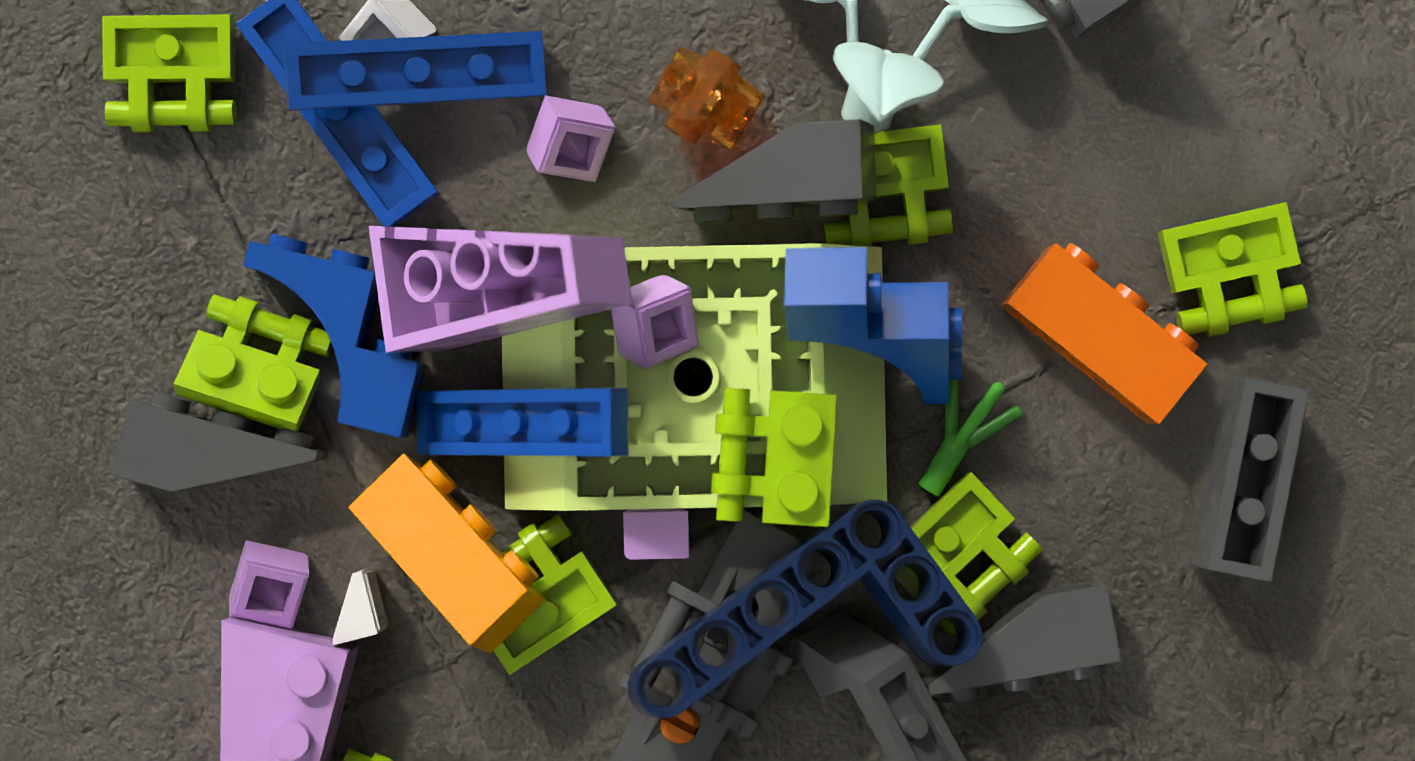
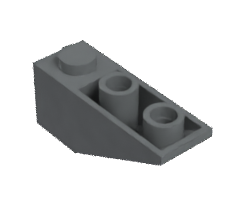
M861 119L795 123L673 198V208L694 212L695 223L733 221L732 210L756 209V219L758 220L795 218L794 207L818 206L819 216L822 217L858 215L857 204L877 203L874 125Z
M154 391L151 402L146 400H130L110 475L166 491L176 492L326 460L328 450L312 446L314 435L301 430L296 432L289 429L276 428L274 435L250 429L252 420L217 408H215L213 419L189 412L192 401Z
M1093 580L1032 592L982 632V643L979 652L972 660L962 665L938 666L922 678L930 695L940 694L942 703H954L979 697L978 687L1003 683L1004 691L1012 692L1041 686L1042 675L1066 671L1067 680H1082L1104 675V664L1121 661L1107 584Z

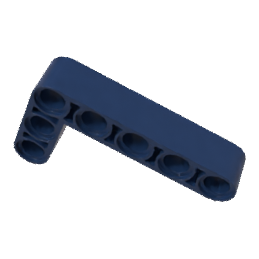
M867 500L843 510L829 521V527L819 528L641 661L629 676L627 691L632 705L642 714L659 718L678 715L858 579L864 584L914 655L928 665H962L972 660L979 652L982 643V628L973 612L900 512L892 504L883 500ZM862 514L872 516L880 525L881 538L879 544L874 549L864 546L856 536L855 525L857 519ZM811 552L822 554L831 566L829 581L822 588L812 585L804 574L803 565L806 557ZM902 566L910 568L919 580L917 596L910 602L903 600L897 594L894 587L896 572ZM760 590L771 592L780 604L778 620L770 627L759 624L751 612L753 597ZM941 619L948 620L957 632L955 648L947 655L942 653L933 641L934 628ZM708 629L720 631L728 642L729 651L727 657L716 667L704 662L698 652L700 637ZM657 668L670 672L676 681L674 698L662 707L656 706L648 700L644 687L647 676Z

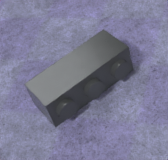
M1249 377L1227 378L1190 565L1272 582L1309 394L1308 389Z

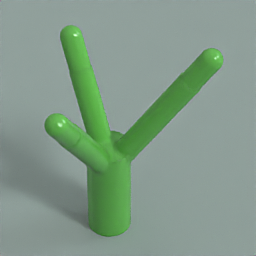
M949 380V404H945V439L918 483L922 488L940 497L970 448L1021 417L1022 409L1019 406H1013L980 426L1004 392L1005 387L1002 382L993 383L959 430L958 380Z

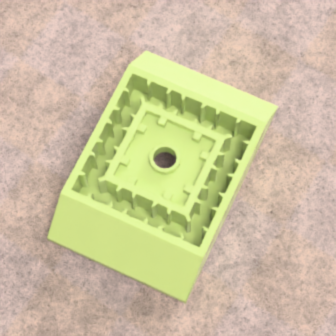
M838 244L624 247L630 287L661 275L669 276L690 286L699 346L644 369L619 354L611 309L502 336L503 390L628 388L629 456L504 455L505 509L572 511L717 508L718 494L711 493L712 473H719L721 434L715 433L716 414H723L724 388L751 389L749 416L768 417L770 390L836 394L830 505L858 504L867 500L879 499L887 502L884 359L841 345L812 341H788L784 309L786 248L867 247L868 273H881V283H883L882 247ZM686 359H701L711 368L713 374L712 384L700 396L684 395L675 385V370ZM748 436L745 475L765 476L767 437ZM744 495L743 507H763V496Z

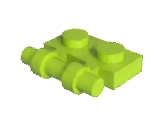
M230 14L102 16L103 80L108 83H128V101H107L105 104V120L108 127L130 126L133 133L154 132L156 126H188L190 132H210L213 125H236V101L212 100L210 82H236L234 17ZM186 82V100L155 101L154 83Z
M941 124L874 132L876 198L902 196L904 214L869 218L867 203L857 204L858 215L848 216L847 221L823 223L825 244L872 247V243L907 239L908 245L928 243V236L952 234L953 224L950 209L926 211L924 193L944 191L949 188Z
M1287 202L1157 232L1171 294L1195 288L1197 290L1199 307L1176 313L1177 326L1188 335L1205 332L1207 337H1213L1228 333L1229 326L1260 319L1262 324L1265 325L1283 321L1285 313L1306 309L1308 306L1307 295L1303 285L1298 284L1280 288L1276 271L1301 264ZM1252 276L1254 295L1224 301L1221 282Z
M214 294L208 304L206 318L226 324L228 327L223 338L201 330L197 331L174 381L175 395L278 429L284 428L298 432L320 382V369L301 364L300 362L305 351L326 358L330 355L333 346L326 330L313 327L314 321L312 319L294 314L289 319L260 309V303L255 300L240 296L234 301ZM251 333L281 342L282 346L278 355L247 346Z
M724 388L723 414H716L715 433L721 434L719 473H712L711 493L718 494L716 520L742 521L744 495L763 496L762 523L829 527L837 395L770 390L768 417L749 416L751 389ZM748 436L767 437L765 476L745 475Z
M968 472L910 527L977 620H979L988 612L984 606L1010 581L1016 586L1029 573L1026 566L1043 549L1027 532L1009 548L1005 546L997 536L1015 518L972 472ZM983 551L993 563L966 588L955 575ZM902 566L896 572L895 579L915 598L919 590V580L910 568ZM941 619L938 622L940 627L950 637L956 633L954 626L948 620Z
M559 513L540 526H537L535 522L531 523L518 532L520 539L502 550L506 555L513 549L528 563L533 560L535 561L544 576L532 583V585L546 599L494 650L509 675L618 604L584 551L579 552L563 564L554 553L553 547L572 535L571 530Z

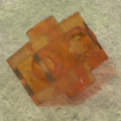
M680 46L671 62L663 70L658 84L647 101L668 116L663 126L681 139L696 145L700 137H703L733 151L765 95L738 75L742 67L721 52L709 48L705 56Z

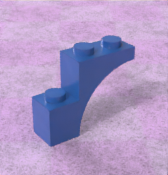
M276 234L270 235L268 245L249 241L243 266L261 271L277 279L299 295L314 311L331 340L337 358L341 385L337 422L398 438L408 437L417 404V391H420L426 364L412 361V352L386 353L384 340L376 339L373 351L366 349L378 301L375 272L368 270L370 258L336 249L332 250L330 260L306 255L309 243Z
M867 247L786 248L784 309L788 341L823 342L870 353L888 361L905 372L919 388L923 405L949 404V380H962V308H949L948 282L881 283V273H868Z

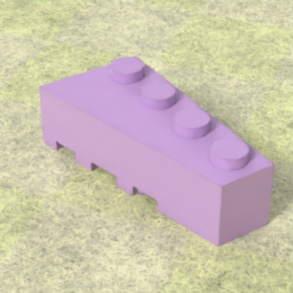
M369 226L386 353L442 352L632 304L624 243L621 237Z
M234 617L223 619L221 630L220 761H330L360 645L351 642L333 645V638L296 628L291 630Z

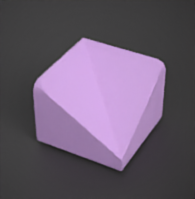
M545 95L527 145V154L538 173L596 183L616 127L601 106Z
M657 276L630 287L632 304L611 309L619 354L644 369L699 346L691 288L669 276Z
M689 508L627 509L623 512L624 554L626 558H689Z
M246 540L229 595V617L292 630L309 577L308 556L302 552Z

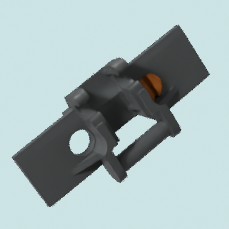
M743 510L742 521L735 522L698 594L672 581L667 590V593L671 594L672 597L634 668L682 632L694 608L707 613L722 602L728 594L738 590L802 541L769 523H762L761 519ZM811 552L806 557L803 565L806 578L820 553ZM760 590L754 596L758 605V613L755 620L763 626L770 627L778 620L780 604L771 592ZM708 629L698 646V652L702 660L713 667L720 665L726 659L729 651L725 636L715 629ZM769 646L678 715L663 718L650 717L636 709L609 761H711L728 728L752 741L761 724L754 719L776 676L779 674L785 677L794 660ZM662 668L653 670L647 676L644 684L648 700L659 707L668 704L676 693V689L673 694H668L653 686ZM624 672L618 684L627 689L630 675Z

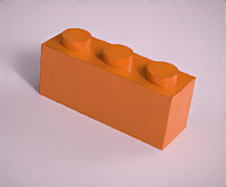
M1057 243L1048 246L1002 302L1000 307L1144 423L1159 425L1207 366V363L1194 353L1199 347L1198 343L1179 327L1168 323L1163 329L1145 314V311L1149 308L1148 303L1129 287L1118 283L1113 289L1095 274L1099 268L1098 263L1076 245L1069 243L1065 249Z

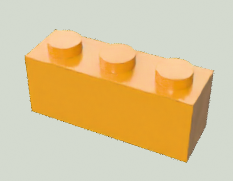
M403 453L348 508L470 646L491 654L546 600L532 585L539 576L530 564L515 550L511 549L505 555L491 540V537L498 530L478 508L470 504L467 508L463 509L450 493L457 485L437 463L430 459L425 465H422Z

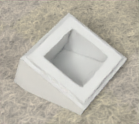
M368 0L338 38L341 41L427 37L433 36L437 29L410 0Z
M372 567L352 573L335 629L333 645L376 635L385 630L386 626L389 625L376 572L372 570Z

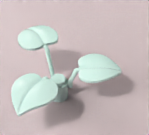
M806 0L817 3L838 1L844 7L846 12L847 42L838 45L833 56L835 65L849 84L841 116L844 120L861 119L874 125V132L889 129L893 114L913 104L928 101L940 93L943 79L936 70L924 62V59L951 21L964 18L971 26L994 33L1026 32L1044 28L1048 23L1047 18L1040 15L1024 0H945L951 5L943 9L913 56L892 53L889 50H882L876 46L859 42L857 0Z

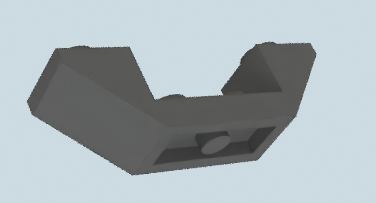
M841 610L832 613L790 641L820 698L848 688L850 689L889 761H966L908 653Z

